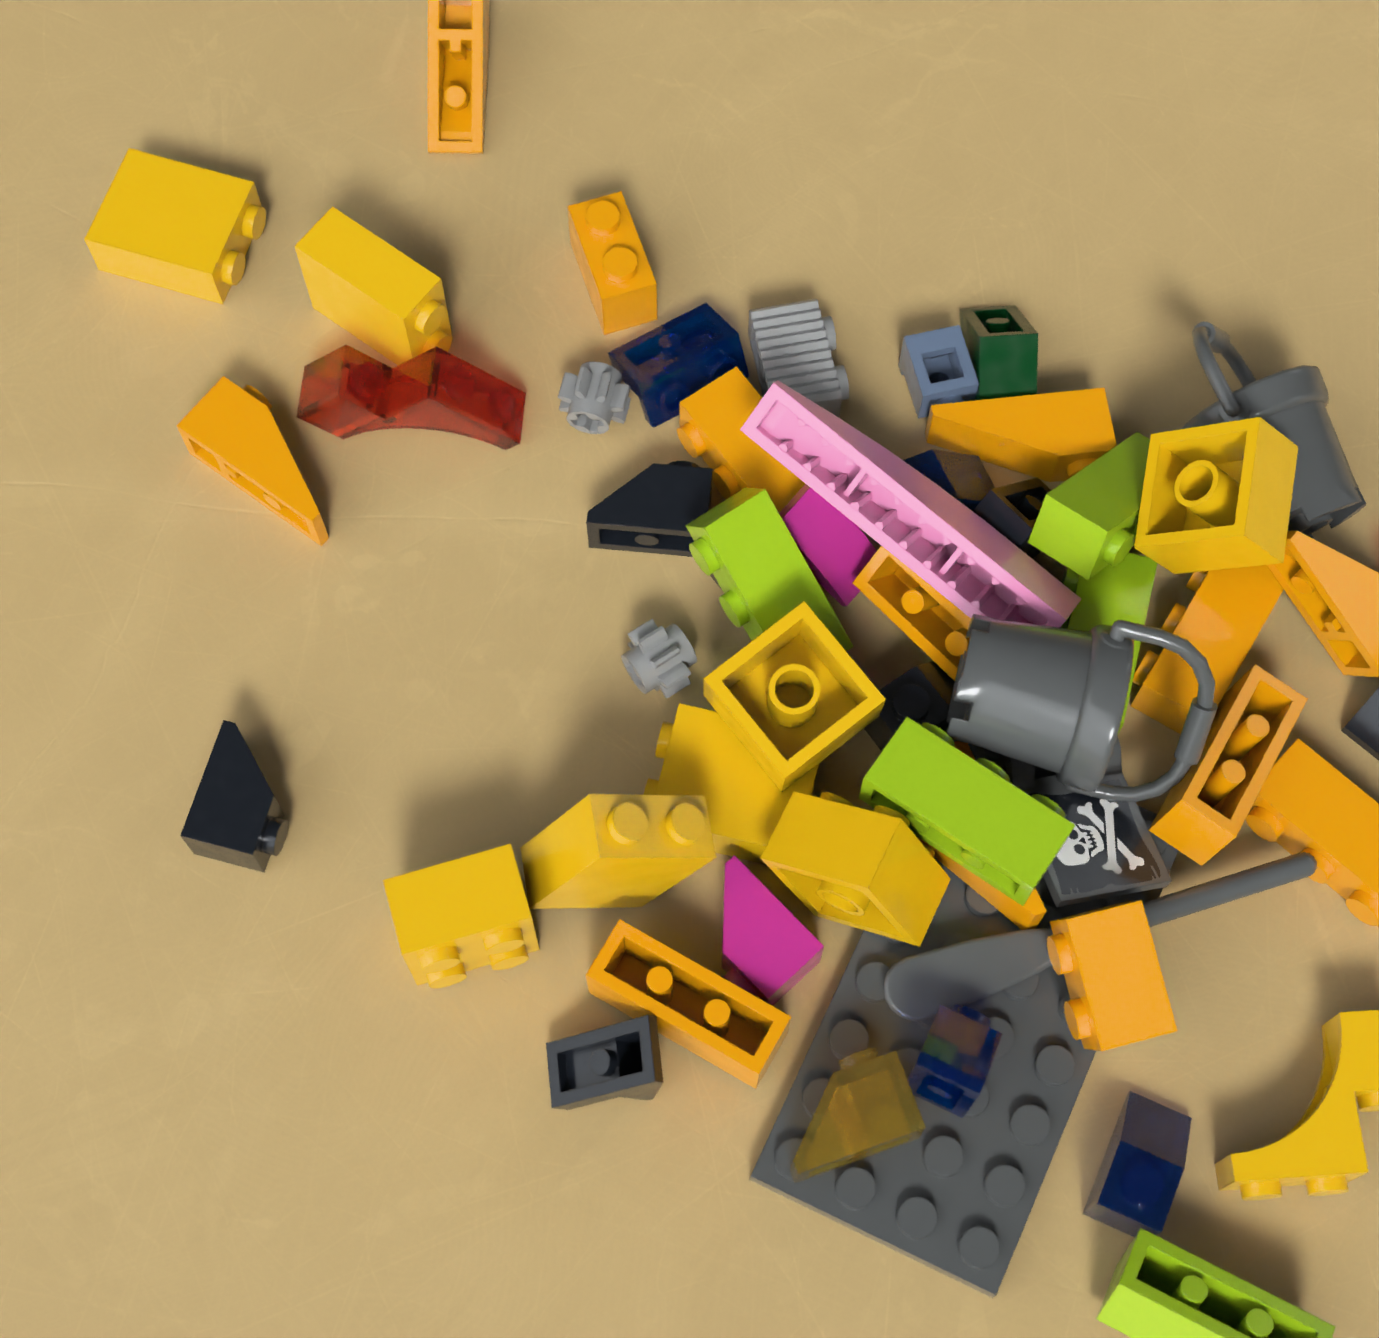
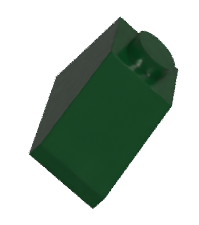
M1015 305L960 309L961 331L979 382L975 400L1037 394L1038 332Z

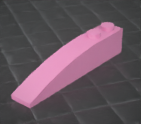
M777 380L771 385L740 430L970 618H972L973 614L999 620L1060 628L1081 601L1078 595L936 483L865 434Z

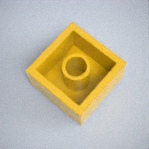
M1261 417L1151 434L1134 548L1173 574L1284 563L1298 446Z
M805 601L703 678V696L781 792L878 718L886 701L884 696Z
M793 791L760 858L814 916L919 947L951 880L934 859V850L916 837L909 828L910 821L903 814L881 805L875 806L873 811L855 807L843 797L829 792H822L820 797H815Z
M511 843L383 880L401 954L417 986L428 983L430 988L451 986L463 981L467 977L466 971L490 964L493 970L509 969L526 962L529 959L528 953L540 950Z

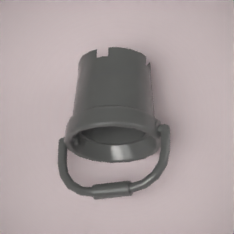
M1209 322L1198 323L1192 332L1193 344L1218 401L1198 413L1182 429L1261 417L1298 446L1288 531H1299L1313 538L1311 533L1328 524L1332 529L1364 508L1366 502L1354 479L1326 410L1329 395L1319 368L1301 365L1279 371L1256 381L1247 364L1230 342L1227 332ZM1213 352L1221 353L1241 382L1242 388L1232 392Z
M977 614L972 615L966 637L970 638L967 651H964V654L960 657L946 720L949 724L945 732L952 740L971 744L1055 772L1057 780L1064 784L1068 791L1109 801L1138 802L1161 796L1183 780L1191 765L1199 763L1218 706L1214 702L1215 680L1207 659L1187 639L1163 629L1124 620H1117L1112 626L1097 625L1088 632L999 620ZM1134 640L1159 645L1178 653L1193 668L1198 681V695L1191 702L1174 753L1176 760L1169 771L1153 782L1134 787L1101 783L1112 756L1122 720L1132 670Z

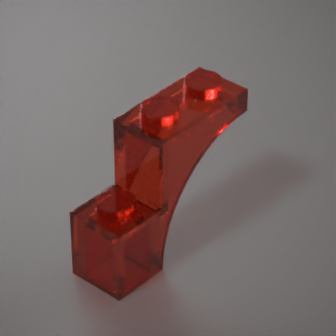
M344 345L304 366L296 417L341 439L375 430L400 428L427 429L471 437L507 450L520 444L526 393L437 346L392 368L348 345Z

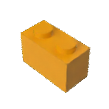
M622 191L567 206L570 244L603 334H610L657 320V283Z
M1142 900L1122 902L1050 921L1053 935L1047 937L1049 958L1057 975L1064 974L1071 999L1064 1002L1066 1022L1071 1035L1075 1040L1081 1039L1084 1049L1104 1051L1178 1031Z

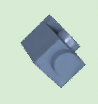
M960 325L904 336L898 366L901 375L905 376L918 418L929 416L931 405L975 400L979 382Z

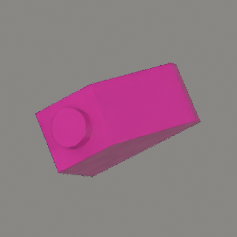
M734 855L725 863L722 968L726 974L723 978L774 1006L820 962L824 946Z

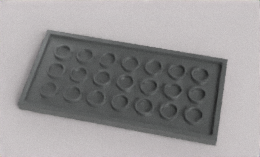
M968 744L975 760L978 758L989 761L1004 759L1001 754ZM1035 766V778L1056 775L1055 772ZM1138 806L1149 830L1157 814ZM1150 832L1168 873H1170L1178 850ZM934 857L951 880L920 947L865 930L863 931L754 1167L750 1180L993 1298L997 1295L1096 1050L1084 1049L1081 1039L1075 1040L1071 1035L1064 1013V1002L1071 999L1064 974L1057 975L1052 965L1041 973L987 998L926 1020L910 1021L900 1018L890 1009L884 997L883 985L886 974L894 963L911 955L969 939L1021 930ZM1042 877L1036 886V890L1044 904L1046 913L1037 928H1051L1050 921L1122 902L1142 900L1143 903L1160 897L1163 888L1056 907L1044 877Z

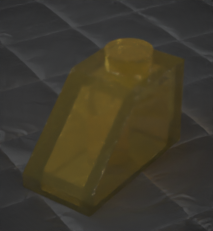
M869 1048L851 1054L838 1062L841 1070L832 1074L792 1162L790 1173L794 1184L920 1138L926 1126L896 1051L878 1056L875 1048Z

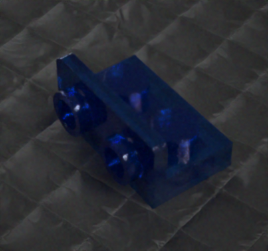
M707 303L608 352L612 367L621 373L622 380L630 385V389L639 397L645 420L652 427H657L680 415V402L734 367L737 366L746 378L749 377L738 332Z

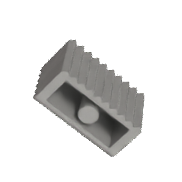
M817 298L749 310L748 336L763 397L771 385L778 380L839 417L841 401L849 399L848 378L843 365L834 366L831 351L836 350L834 323L831 316L821 317Z

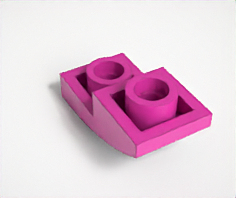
M805 483L779 514L817 582L841 606L847 607L860 592L853 584V581L877 550L855 523Z

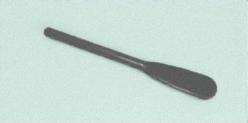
M1300 852L1143 902L1149 927L1309 877L1315 872L1317 861L1310 853ZM1023 929L979 937L905 957L894 963L886 974L883 985L885 1000L890 1009L900 1018L918 1021L926 1020L987 998L1041 973L1052 965L1047 950V937L1053 935L1052 929Z

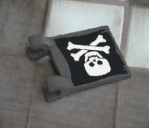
M1117 736L1112 756L1101 783L1128 786L1122 772L1121 746ZM1002 755L1004 759L991 760V762L1007 773L1011 784L1030 796L1039 794L1051 799L1063 809L1066 814L1065 819L1075 824L1066 843L1043 876L1056 907L1163 888L1170 884L1172 880L1136 802L1109 801L1070 792L1065 788L1064 784L1057 780L1056 775L1035 778L1034 765Z

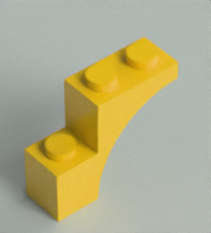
M1379 1010L1339 1012L1321 1026L1323 1038L1321 1073L1316 1091L1306 1111L1293 1128L1277 1142L1252 1151L1230 1154L1217 1162L1215 1169L1219 1191L1240 1189L1241 1199L1247 1201L1283 1196L1282 1186L1306 1185L1308 1196L1335 1195L1348 1192L1347 1182L1369 1172L1356 1102L1361 1112L1379 1111Z

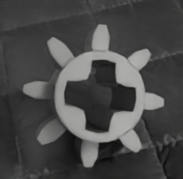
M586 362L581 365L578 376L572 373H564L558 398L561 399L559 410L568 412L567 422L575 429L589 434H603L609 430L611 420L625 423L631 398L628 397L630 385L621 384L622 375L616 368L601 362Z
M651 619L628 633L631 640L628 645L631 650L621 655V658L629 676L641 692L647 694L653 689L656 691L661 690L667 699L691 684L688 678L691 672L688 667L697 662V656L691 643L676 624H671L665 629L663 626L658 628L654 620Z

